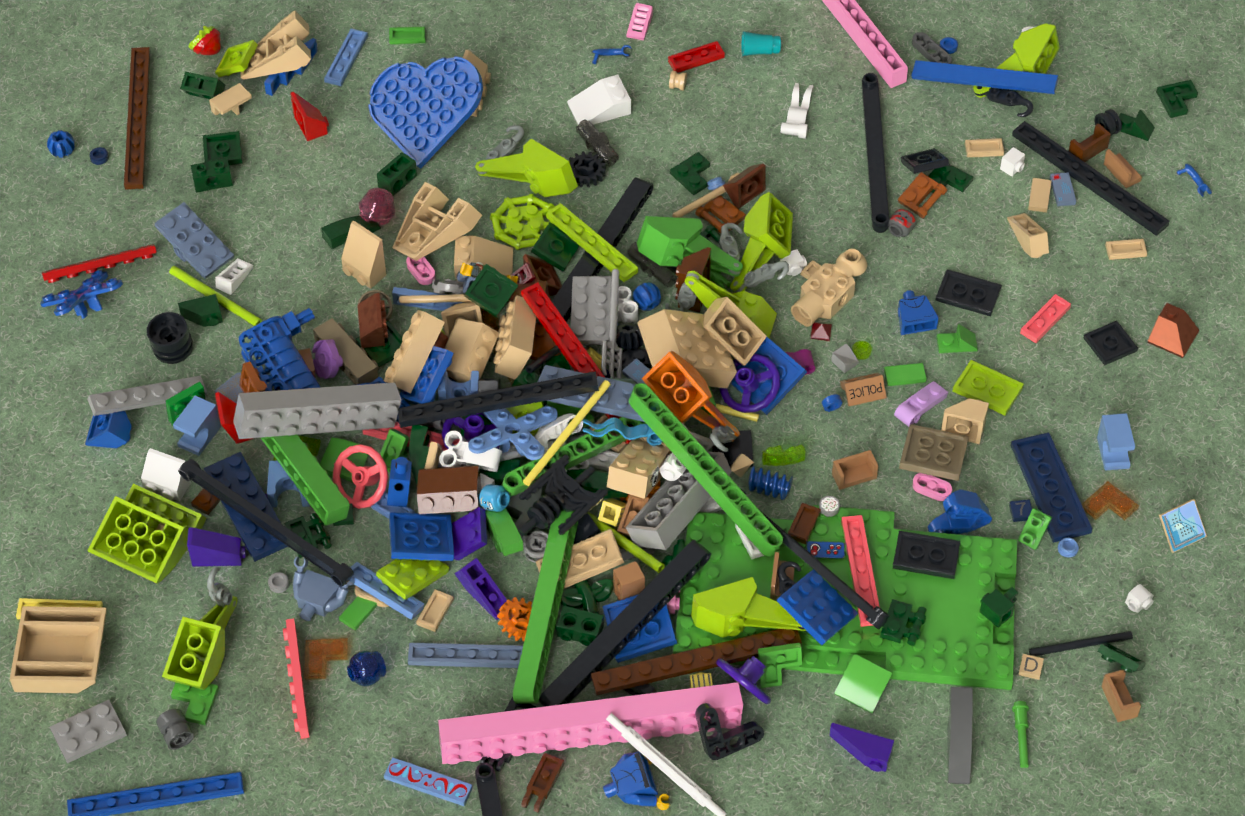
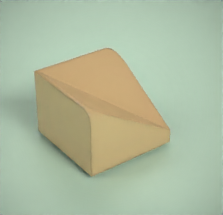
M741 453L730 468L732 472L742 477L754 462Z

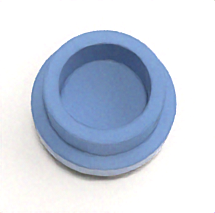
M721 177L709 180L707 182L708 190L713 191L725 184V180H722Z
M1064 538L1059 542L1058 552L1062 556L1070 558L1078 553L1079 547L1074 539Z

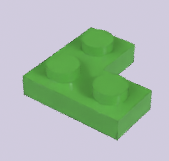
M800 643L758 649V660L766 666L763 670L765 673L759 679L761 688L781 686V668L802 665Z
M175 682L171 698L190 702L185 714L186 721L206 725L219 687L218 685L209 684L203 690Z

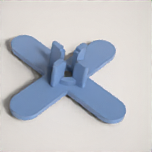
M545 406L518 419L506 408L483 412L497 428L471 439L468 443V448L472 453L480 454L500 445V450L504 453L509 451L510 442H512L521 456L524 455L530 460L541 459L545 454V449L530 432L555 421L558 417L557 410L553 407Z

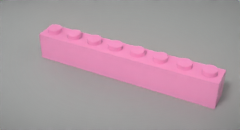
M822 0L890 88L907 81V65L855 0Z

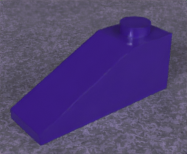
M475 558L454 574L466 591L495 620H498L499 609L507 599L479 560Z
M831 723V738L871 770L876 772L887 771L894 740Z

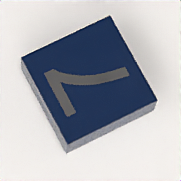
M1030 499L1009 502L1013 522L1027 521L1032 511Z

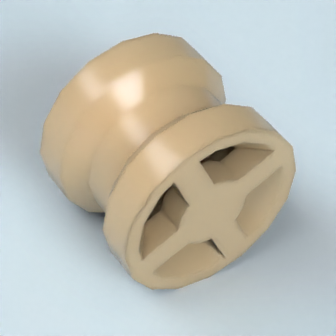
M672 71L669 88H679V90L684 91L687 73L682 72L679 74L676 71Z

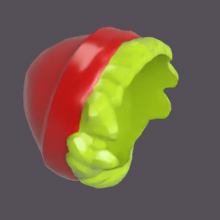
M203 26V30L199 31V35L189 43L188 47L196 54H218L221 49V33L213 26Z

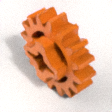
M514 597L512 600L508 599L500 607L497 617L501 620L498 622V625H503L504 628L501 631H507L509 633L508 638L513 635L515 636V641L522 638L524 642L532 609L531 601L525 603L524 598L518 601Z

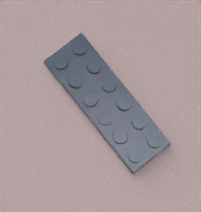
M545 365L538 382L584 373ZM597 376L598 387L604 380H607L611 385L593 406L592 411L645 422L629 404L630 395L636 384ZM594 392L547 401L582 408Z

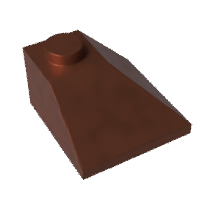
M1166 303L1158 316L1147 343L1184 358L1199 333V329L1185 310Z

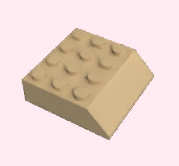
M663 309L637 323L652 368L669 352L674 351L694 366L706 380L708 386L728 388L737 371L730 352L703 327L704 314Z
M22 606L10 674V682L14 692L79 693L95 684L107 609L96 607Z

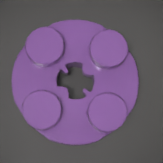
M333 339L318 340L312 349V353H315V359H313L315 373L320 378H333L336 376L339 367L342 366L343 359L339 355Z

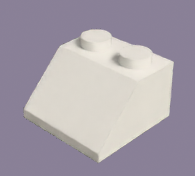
M150 448L141 477L143 487L153 493L162 495L164 498L180 502L191 484V481H186L178 473V469L185 461Z

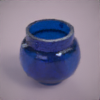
M360 651L351 657L349 666H347V673L352 682L368 687L374 685L381 677L386 675V665L378 651Z

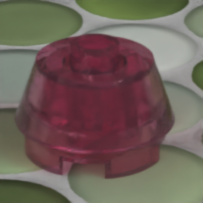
M382 188L368 190L359 201L360 216L367 222L370 220L379 222V225L389 223L395 215L393 195Z

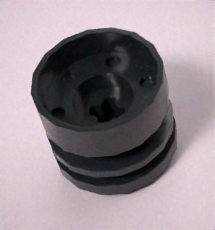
M164 312L156 315L149 322L147 337L158 360L167 364H176L184 361L191 354L193 340L184 317L178 313Z

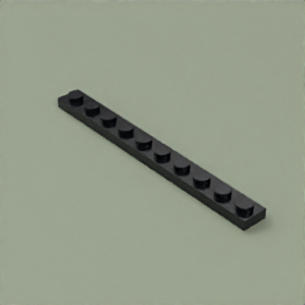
M1026 121L1013 130V137L1065 173L1069 172L1072 178L1157 236L1169 226L1170 221Z
M596 371L398 408L399 424L402 428L599 391Z

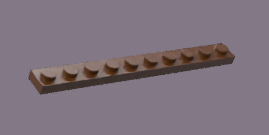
M149 47L131 48L124 172L125 190L144 189L150 70Z
M776 629L591 673V679L596 696L719 667L716 664L719 658L732 664L751 659L753 656L757 658L759 648L800 643L802 647V642L798 630Z

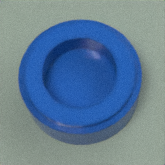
M946 37L940 41V47L948 54H953L957 51L958 42L954 38Z
M834 394L823 399L822 406L825 411L829 412L840 408L843 402L840 395Z

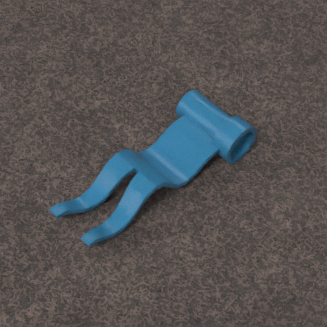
M615 417L609 418L602 424H594L583 419V423L588 424L594 429L605 428L600 432L583 428V432L589 433L594 437H602L609 431L616 430L628 440L647 437L648 444L652 446H658L662 443V440L647 424L628 427Z

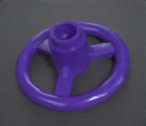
M754 354L748 361L762 363L769 369L759 374H755L750 368L737 369L736 367L741 365V363L737 359L733 360L737 371L734 377L737 384L743 390L741 404L735 402L730 397L728 388H720L724 402L732 409L742 413L758 412L766 408L776 398L780 388V374L776 365L765 356ZM772 379V387L769 394L762 401L750 405L751 393L759 387V383Z
M477 413L476 415L468 416L465 420L460 417L446 419L441 435L444 446L449 449L445 444V436L450 432L453 424L464 430V438L468 443L471 439L497 427L494 424L484 425L483 419L478 415L486 416L483 413Z
M753 656L750 660L747 659L741 668L735 669L724 659H717L716 664L764 704H770L771 698L756 686L757 681L765 673L763 670L766 666Z

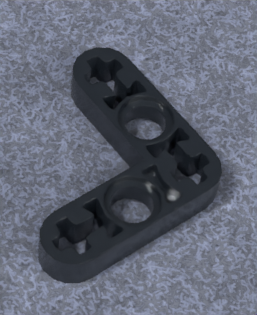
M701 704L696 709L695 716L703 748L712 760L722 759L759 742L764 736L763 728L756 721L745 723L722 734L718 714L710 704ZM706 712H708V713H707V717H708V719H709L710 721H707V720L704 718V717L706 716ZM710 728H715V732L711 736H706ZM733 737H739L737 743L730 745V740Z

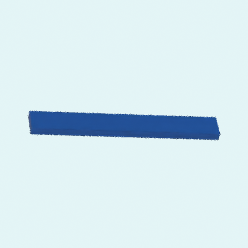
M915 60L911 75L912 79L1048 94H1055L1058 82V75Z
M236 772L68 799V816H109L244 794L242 773Z

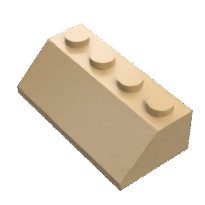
M418 310L412 316L411 325L402 337L403 342L394 353V360L385 372L384 382H395L397 389L411 394L445 322L427 312Z

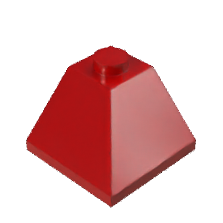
M294 91L291 92L293 115L306 140L310 141L327 135L329 122L326 116L323 117L316 107Z
M220 392L215 393L222 427L236 444L250 440L249 438H238L233 422L237 403Z

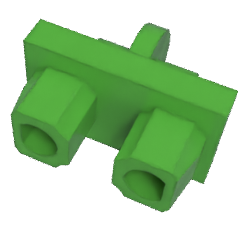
M1034 507L1018 541L1037 550L1051 522L1052 516Z

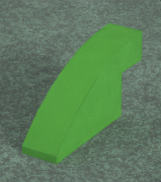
M506 508L500 512L485 510L486 527L497 552H502L504 556L522 551L523 540Z

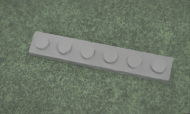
M201 376L93 394L89 395L87 400L93 416L165 404V400L199 381L204 387L205 396L207 390Z

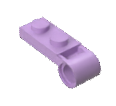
M933 381L901 403L896 409L894 416L908 427L910 424H916L922 414L947 397L948 391Z

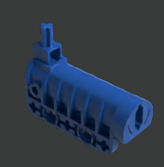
M310 308L297 315H294L291 311L282 317L275 316L240 334L239 344L242 358L245 363L251 362L252 366L257 368L260 381H264L267 385L266 391H272V387H274L275 391L278 389L321 388L292 342V336L302 332L301 325L315 318ZM248 337V339H251V342L244 343V338Z

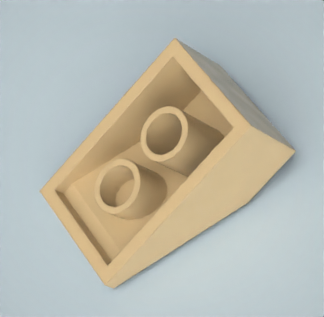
M351 222L341 258L342 269L346 275L353 276L362 286L366 285L371 289L386 276L383 242L381 238L357 222Z
M461 236L455 239V279H457V274L461 270L462 263L469 265L471 262H481L483 265L488 264L506 277L507 275H512L513 247L477 236Z

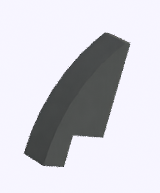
M542 488L537 489L535 494H531L532 496L529 500H520L519 495L521 493L510 497L506 510L511 517L517 519L515 522L517 530L530 520L527 511L530 507H533L535 501H539V498L542 497ZM536 526L533 527L525 536H522V535L520 534V536H521V538H522V540H523V543H524L525 537H526L527 535L529 536L530 534H532V532L535 531Z
M951 687L949 694V719L947 725L948 783L970 784L973 688Z

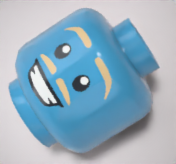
M488 484L483 487L479 494L480 505L485 510L500 512L508 506L510 495L503 486Z

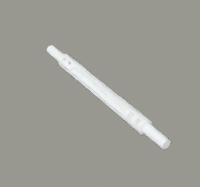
M612 713L606 718L610 724L622 733L621 736L702 807L706 806L717 816H726L727 813L711 800L712 797L631 726L627 727Z

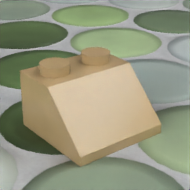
M969 398L946 408L941 431L969 436L968 442L980 444L989 403Z

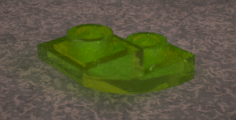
M802 444L789 447L785 451L781 445L769 447L762 451V464L767 466L796 464L805 461L806 450Z

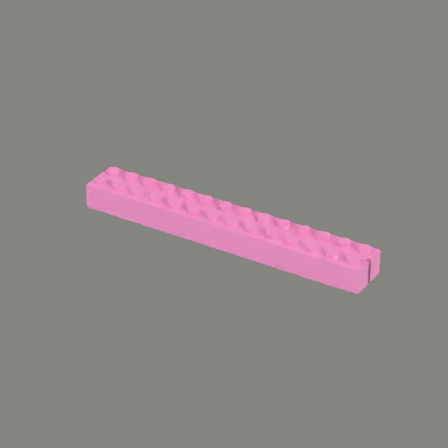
M739 682L438 720L442 764H457L462 761L476 762L486 756L487 758L499 759L503 754L511 753L513 756H521L525 753L534 752L539 754L549 750L562 751L572 747L585 748L588 745L628 742L621 736L622 733L606 720L611 713L627 727L631 726L644 739L648 740L652 737H670L675 734L683 733L688 735L698 732L699 728L695 716L696 709L701 704L708 703L716 710L721 728L733 729L741 725L743 701ZM706 712V716H705L704 718H705L707 721H710V720L708 719V717H707V713H708V712ZM710 728L707 732L714 731L715 728Z

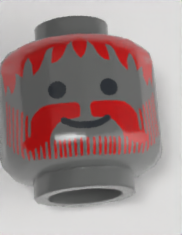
M899 209L889 219V231L896 237L907 236L916 225V219L909 210Z

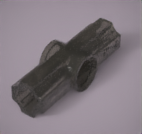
M590 120L580 121L579 125L576 126V131L585 141L587 149L591 150L592 154H598L599 159L603 158L606 166L614 165L619 160V155L610 146L606 134L599 132Z
M637 242L630 246L627 255L640 265L642 271L648 274L647 276H654L666 287H672L676 284L678 276H676L674 270L669 266H660L640 253Z

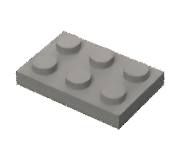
M106 700L50 726V730L67 763L127 736L110 700Z

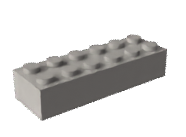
M708 452L729 476L732 471L724 453ZM685 469L683 475L677 480H666L626 526V529L633 543L637 546L666 550L677 536L682 533V530L688 523L693 520V517L703 508L711 496L694 476Z

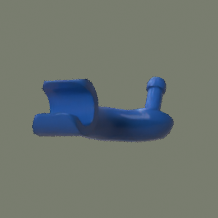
M624 45L622 49L593 50L592 53L595 56L592 64L597 63L598 55H624L629 57L630 55L625 54L624 51L627 48H632L629 45Z
M1185 164L1184 169L1177 171L1179 175L1187 172L1198 185L1197 191L1202 197H1204L1205 191L1209 194L1212 193V190L1204 184L1200 175L1190 164Z

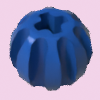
M58 130L51 133L47 139V147L53 156L64 158V156L71 155L75 148V141L69 132Z
M643 283L634 290L633 301L637 303L640 310L649 311L660 304L661 292L655 284Z

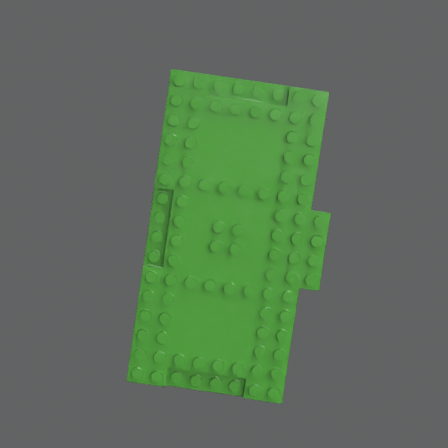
M840 507L838 514L835 516L827 517L820 514L808 542L844 543V558H815L854 590L841 519L847 516L862 515L880 608L888 613L892 599L913 605L911 611L913 613H916L919 607H925L927 609L925 614L926 620L921 626L920 638L916 640L914 646L907 643L908 638L902 637L901 643L880 638L883 627L880 629L874 626L861 627L859 615L823 645L816 641L807 631L798 630L802 642V665L781 669L843 675L855 653L892 672L893 674L890 679L1005 690L1012 689L1014 611L1013 616L998 628L980 613V601L985 594H991L995 589L1003 595L1011 587L1015 589L1016 539L894 529L895 512ZM698 512L687 525L685 545L687 546L691 541L696 540L711 552V557L680 590V604L675 631L678 644L674 645L673 654L778 629L745 626L743 632L738 635L722 638L695 626L691 617L693 594L753 577L757 585V594L770 598L774 556L767 557L764 555L751 560L735 528L734 521L727 514ZM770 518L787 534L794 521ZM899 531L961 541L955 578L950 579L892 569ZM782 542L778 550L779 560L792 561L801 567L800 572L796 568L794 569L793 581L797 583L812 571L813 568ZM798 542L801 546H803V547L807 550V544L805 545V544H802V543ZM823 578L833 589L837 591V593L842 598H844L858 612L857 606L854 603H852L847 597H845L840 591H838L833 585H831L825 578ZM908 621L906 628H912L913 623ZM745 660V661H740V662H736V663H732V664H730V665H741V666H743V664H744L747 660Z

